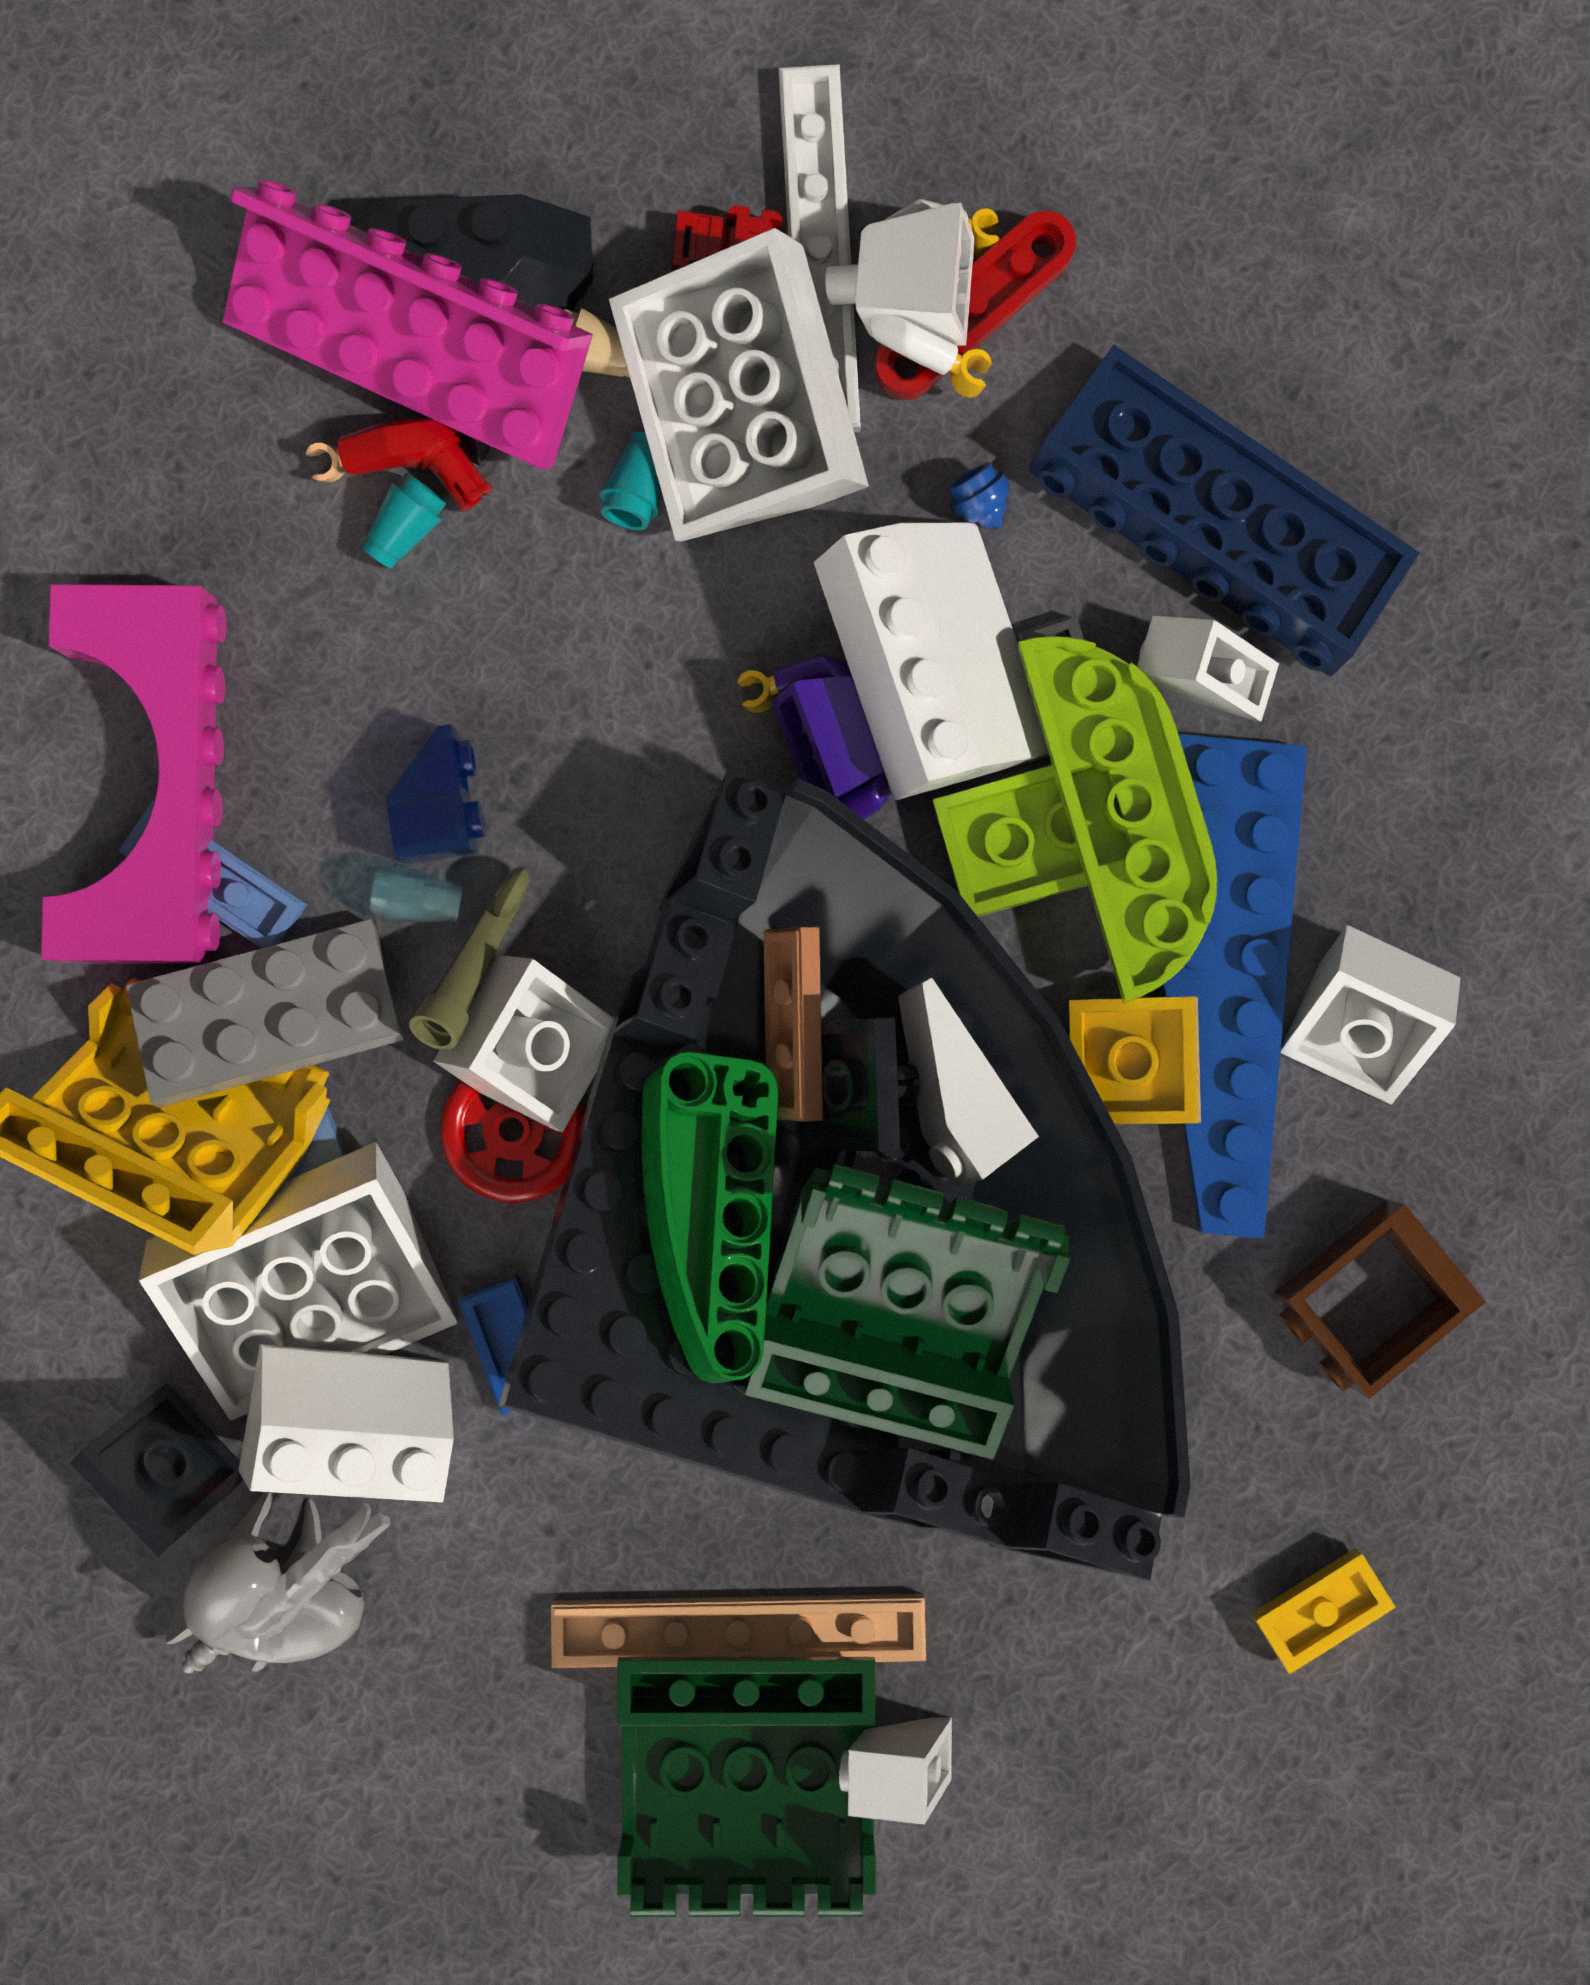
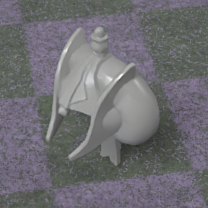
M263 1492L247 1515L230 1534L194 1565L186 1579L185 1589L174 1608L166 1636L167 1644L177 1643L192 1634L199 1639L192 1649L185 1653V1661L182 1662L183 1672L193 1673L194 1670L202 1671L206 1665L214 1661L218 1654L228 1655L229 1653L251 1660V1670L258 1672L267 1663H293L320 1657L346 1642L359 1628L365 1602L355 1580L342 1571L341 1567L352 1561L362 1550L369 1546L373 1539L390 1526L389 1516H383L380 1512L370 1518L369 1503H363L358 1511L344 1524L322 1539L317 1508L312 1499H307L304 1506V1521L300 1540L287 1562L280 1568L277 1559L271 1563H265L258 1559L269 1548L265 1541L258 1537V1533L275 1495V1492Z

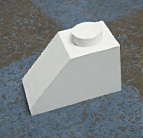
M1153 615L1146 639L1140 649L1137 667L1153 682L1156 688L1166 694L1261 722L1279 663L1215 620Z
M932 1717L865 1729L849 1751L845 1750L843 1752L840 1763L839 1784L841 1791L848 1792V1816L925 1825L951 1781L952 1717Z

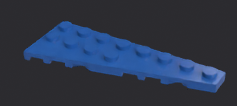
M1178 734L1211 840L1217 869V896L1211 922L1208 924L1200 944L1190 957L1191 959L1177 974L1160 986L1161 997H1198L1201 1123H1183L1197 1227L1201 1233L1264 1239L1307 746Z

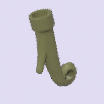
M525 867L513 868L505 876L497 893L434 992L422 999L409 1022L411 1032L427 1046L439 1050L453 1049L468 1025V1011L528 890L531 879Z

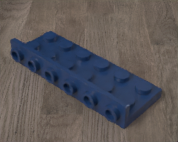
M1114 344L1045 439L1029 469V472L1038 478L1046 491L1060 498H1068L1086 510L1094 523L1100 528L1109 532H1118L1140 547L1142 554L1150 562L1161 567L1171 568L1190 581L1193 589L1200 596L1213 602L1222 603L1240 615L1244 624L1250 630L1262 636L1272 637L1291 650L1301 665L1310 670L1322 671L1328 676L1335 674L1354 656L1420 553Z

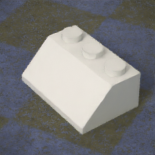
M260 1344L239 1473L250 1491L443 1502L454 1440L449 1363L434 1359Z

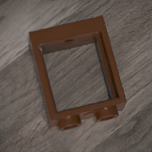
M1391 1200L1384 1201L1274 1293L1285 1307L1278 1316L1286 1327L1303 1344L1311 1338L1326 1356L1318 1364L1329 1379L1342 1392L1351 1387L1368 1399L1373 1397L1486 1303L1409 1208L1403 1203ZM1384 1234L1437 1299L1357 1364L1306 1303L1305 1299Z

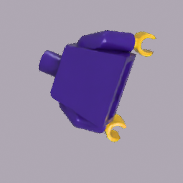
M818 655L776 668L774 676L766 677L763 673L756 670H748L742 673L737 682L740 687L750 686L754 683L763 684L762 695L756 700L745 701L742 705L753 713H762L772 705L774 706L800 779L828 791L864 820L877 813L892 792L848 663L825 655Z

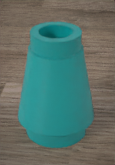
M634 432L602 488L599 497L603 502L601 514L609 522L629 530H645L649 525L650 519L658 516L661 487L646 433Z
M405 473L398 484L393 481L391 482L367 535L368 538L361 548L384 566L393 569L398 560H401L443 520L439 514L447 502L422 482Z

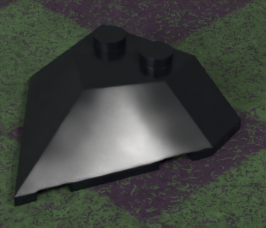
M523 194L395 200L351 225L367 233L370 228L400 236L406 240L405 250L422 258L425 253L449 258L462 266L460 275L478 283L481 278H487L507 284L518 291L516 300L536 308L537 304H547L572 311L579 299L582 300L594 280L591 218ZM462 433L460 436L462 442L477 463L481 465L492 446Z

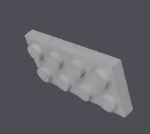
M372 919L126 985L150 1102L157 1108L404 1040L377 929Z

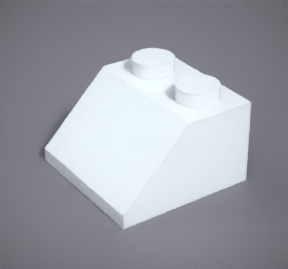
M1346 925L1319 963L1284 1039L1280 1053L1392 1105L1456 1025L1460 977Z
M495 955L468 1011L469 1023L457 1045L450 1050H439L433 1062L481 1094L556 1131L563 1132L597 1072L606 1038L614 1018L534 959Z

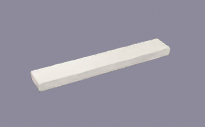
M840 64L779 68L788 236L801 243L804 247L854 432H860L854 304L831 305L827 298L825 285L828 267L851 265Z

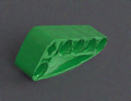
M687 1052L679 1053L654 1069L646 1078L644 1084L641 1135L643 1187L649 1236L659 1283L671 1323L693 1373L702 1381L714 1384L745 1379L750 1376L761 1364L764 1352L778 1086L772 1071L761 1063L752 1060ZM670 1073L681 1075L690 1086L689 1101L679 1099L673 1094L669 1085ZM736 1084L740 1085L739 1094H747L748 1104L744 1106L742 1105L743 1096H735L733 1093V1086ZM729 1143L735 1144L743 1150L747 1163L744 1172L738 1171L731 1166L727 1158ZM726 1206L734 1208L742 1218L743 1228L739 1237L732 1235L723 1223V1212ZM723 1270L729 1271L738 1282L739 1292L734 1302L728 1301L719 1290L718 1281ZM720 1335L728 1338L734 1347L735 1357L729 1369L720 1365L715 1357L714 1347Z

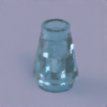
M393 862L392 867L377 865L369 914L384 916V922H445V920L457 922L463 886L451 884L449 881L397 862Z

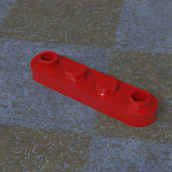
M1048 210L1037 211L1028 215L973 263L967 341L965 346H957L958 354L963 356L969 350L978 348L1068 268L1076 247V235L1071 223L1064 216ZM1037 242H1046L1052 247L1054 253L1050 257L1041 258L1033 252L1032 246ZM881 344L876 356L875 375L877 382L886 394L898 400H913L924 395L950 372L948 371L946 374L941 375L904 357ZM901 361H909L915 365L917 373L910 378H902L896 374L894 367Z

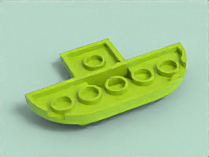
M1052 636L1019 641L1017 649L1052 765L932 800L958 893L978 917L1088 886L1122 1002L1126 1003L1144 996L1170 980L1191 959L1190 957L1200 944L1207 926L1211 922L1217 896V869L1211 840L1175 722L1163 696L1153 682L1132 662L1128 664L1114 654L1095 647L1096 643L1070 637Z

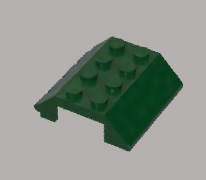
M835 1163L829 1171L816 1167L801 1189L767 1292L764 1352L761 1364L747 1378L745 1395L994 1460L1014 1408L1009 1377L1043 1288L1050 1292H1058L1070 1261L1068 1252L1070 1236L1065 1235V1226L1022 1214L1014 1221L1008 1220L1007 1210L956 1197L950 1204L943 1202L944 1193L894 1179L887 1186L879 1185V1175Z
M618 1657L617 1726H622V1838L617 1856V1896L631 1895V1917H676L677 1894H689V1917H741V1894H753V1917H805V1894H817L818 1917H863V1895H876L874 1819L848 1816V1792L841 1791L839 1770L843 1752L845 1750L849 1751L865 1729L873 1728V1725H875V1657Z

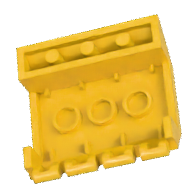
M132 978L128 981L126 985L139 982L141 980L137 978ZM111 983L88 1005L90 1039L31 1099L7 1087L0 1093V1157L194 1255L232 1247L303 1161L331 1100L326 1097L327 1088L324 1087L329 1072L316 1065L157 1108L150 1102L126 985L122 992V988Z

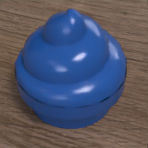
M990 462L972 468L955 479L947 487L953 498L950 502V507L955 515L961 516L966 522H978L980 526L988 529H999L1002 526V517L1007 509L1006 497L1009 493V482L1003 472H995Z

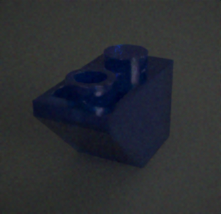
M451 724L436 728L386 796L395 860L405 865L479 854L477 838L486 837V824L480 800H470L467 777L477 775L473 746L470 739L461 740L460 733Z

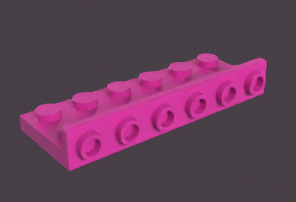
M260 179L258 180L257 187L233 188L230 201L247 210L223 323L535 467L545 470L554 466L593 336L592 333L572 325L574 321L572 314L547 304H537L536 308L520 302L516 300L518 291L502 282L481 278L478 283L460 275L462 266L449 258L431 253H425L423 258L405 250L406 240L393 233L370 228L368 233L351 226V216L342 210L323 204H313V208L295 201L297 192L281 183Z

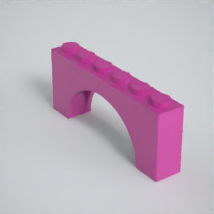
M50 584L49 647L69 659L86 660L107 666L117 672L128 683L145 708L153 728L158 751L159 778L155 804L149 822L136 846L125 860L100 881L84 889L59 896L43 897L41 960L71 964L202 965L211 962V951L217 950L219 946V918L216 913H209L208 898H211V890L217 889L220 885L221 860L217 851H209L210 839L213 840V828L220 826L223 815L220 791L214 790L215 765H221L224 756L223 735L220 728H215L216 704L223 703L225 697V677L222 668L216 666L217 643H223L225 640L227 623L223 606L217 605V599L202 586Z

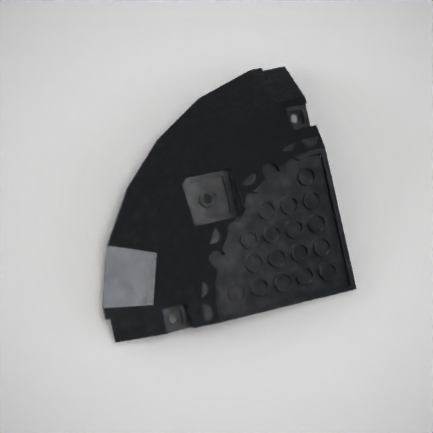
M726 772L664 894L658 909L661 914L646 965L631 976L606 1038L498 1406L851 1512L919 1529L943 1530L1011 1552L1150 1581L1154 1558L1158 1555L1161 1547L1159 1530L1162 1515L1173 1518H1185L1191 1484L1179 1312L1130 1152L1059 1017L954 888L828 791L796 779L790 784L784 795L769 789L761 782L749 781ZM819 927L821 1022L895 1018L897 1064L909 1062L898 996L932 977L1039 1136L983 1180L957 1187L953 1180L947 1179L937 1170L930 1158L929 1150L931 1148L921 1134L916 1099L910 1103L898 1102L900 1150L896 1151L801 1150L800 1121L777 1120L767 1292L801 1189L816 1167L829 1171L834 1163L879 1175L878 1184L887 1186L892 1179L898 1181L900 1173L908 1171L914 1176L916 1186L944 1193L943 1202L950 1204L956 1197L1007 1210L1008 1220L1014 1221L1022 1214L1065 1226V1235L1070 1236L1068 1246L1070 1261L1058 1292H1050L1043 1288L1009 1377L1014 1408L994 1460L745 1395V1387L748 1377L712 1384L698 1378L687 1362L671 1323L659 1283L649 1236L642 1165L643 1088L646 1078L654 1069L679 1053L694 1052L752 1060L766 1066L764 930ZM685 930L693 931L699 936L701 942L700 949H692L685 943ZM670 1073L669 1085L673 1094L679 1099L689 1101L690 1086L681 1075ZM912 1079L897 1080L898 1086L913 1085ZM736 1084L733 1086V1093L735 1096H743L742 1105L744 1106L748 1104L747 1094H739L740 1085ZM729 1143L727 1158L731 1166L738 1171L744 1172L747 1163L743 1150L737 1145ZM726 1206L723 1212V1223L732 1235L739 1237L743 1228L742 1218L734 1208ZM723 1270L718 1281L719 1290L728 1301L734 1302L739 1292L738 1282L734 1275L729 1271ZM720 1335L714 1347L715 1357L720 1365L729 1369L735 1357L734 1347L728 1338ZM987 1494L993 1500V1508L989 1518L984 1516L981 1509L982 1500Z

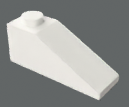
M931 977L898 996L909 1062L917 1068L919 1079H912L913 1085H919L916 1104L921 1134L931 1148L929 1154L934 1166L944 1177L953 1180L958 1187L983 1180L1039 1136Z

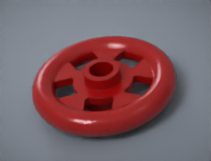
M459 1079L445 1101L440 1121L442 1149L450 1168L459 1180L475 1193L487 1199L504 1203H523L537 1200L562 1186L585 1113L582 1099L564 1131L559 1132L499 1102L487 1110L479 1097L480 1092ZM510 1117L520 1120L524 1127L523 1135L517 1141L506 1139L502 1133L503 1123ZM482 1123V1134L487 1149L470 1153L465 1139V1126ZM545 1129L562 1135L561 1145L552 1160L536 1153V1150L543 1141ZM500 1157L506 1160L522 1159L524 1161L522 1178L497 1176V1158Z

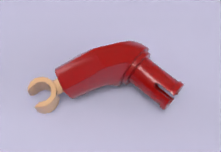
M431 418L382 422L339 437L337 442L338 448L324 443H314L306 451V455L310 457L328 452L332 458V465L328 472L312 476L313 479L321 482H334L340 479L345 471L351 475L358 476L398 467L422 468L424 471L430 469L457 503L462 513L479 503L483 499L481 497L482 494L484 496L489 495L493 490L491 484L484 479L459 445L462 442L460 436L462 433Z

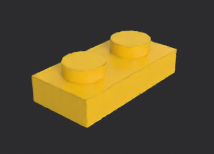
M1354 1548L1252 1612L1251 1615L1284 1668L1291 1674L1396 1607L1363 1554Z

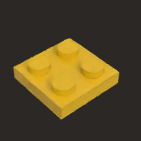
M1198 997L1137 998L1123 1003L1122 999L1069 1000L1070 1040L1114 1124L1201 1123Z

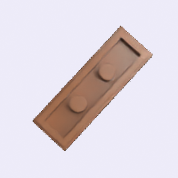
M819 927L764 930L766 1067L772 1071L777 1081V1120H823Z

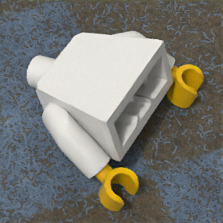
M916 199L884 221L868 224L861 232L858 264L827 268L825 285L829 303L831 305L855 303L856 310L869 336L874 337L877 342L941 375L951 371V383L958 394L968 398L978 396L986 387V384L983 380L972 377L968 373L967 368L985 374L991 367V358L982 349L969 350L962 356L957 353V346H965L967 341L973 259H979L1000 240L996 235H988L994 233L999 223L996 213L988 208L980 209L975 212L972 219H969L961 202L943 205L924 199Z

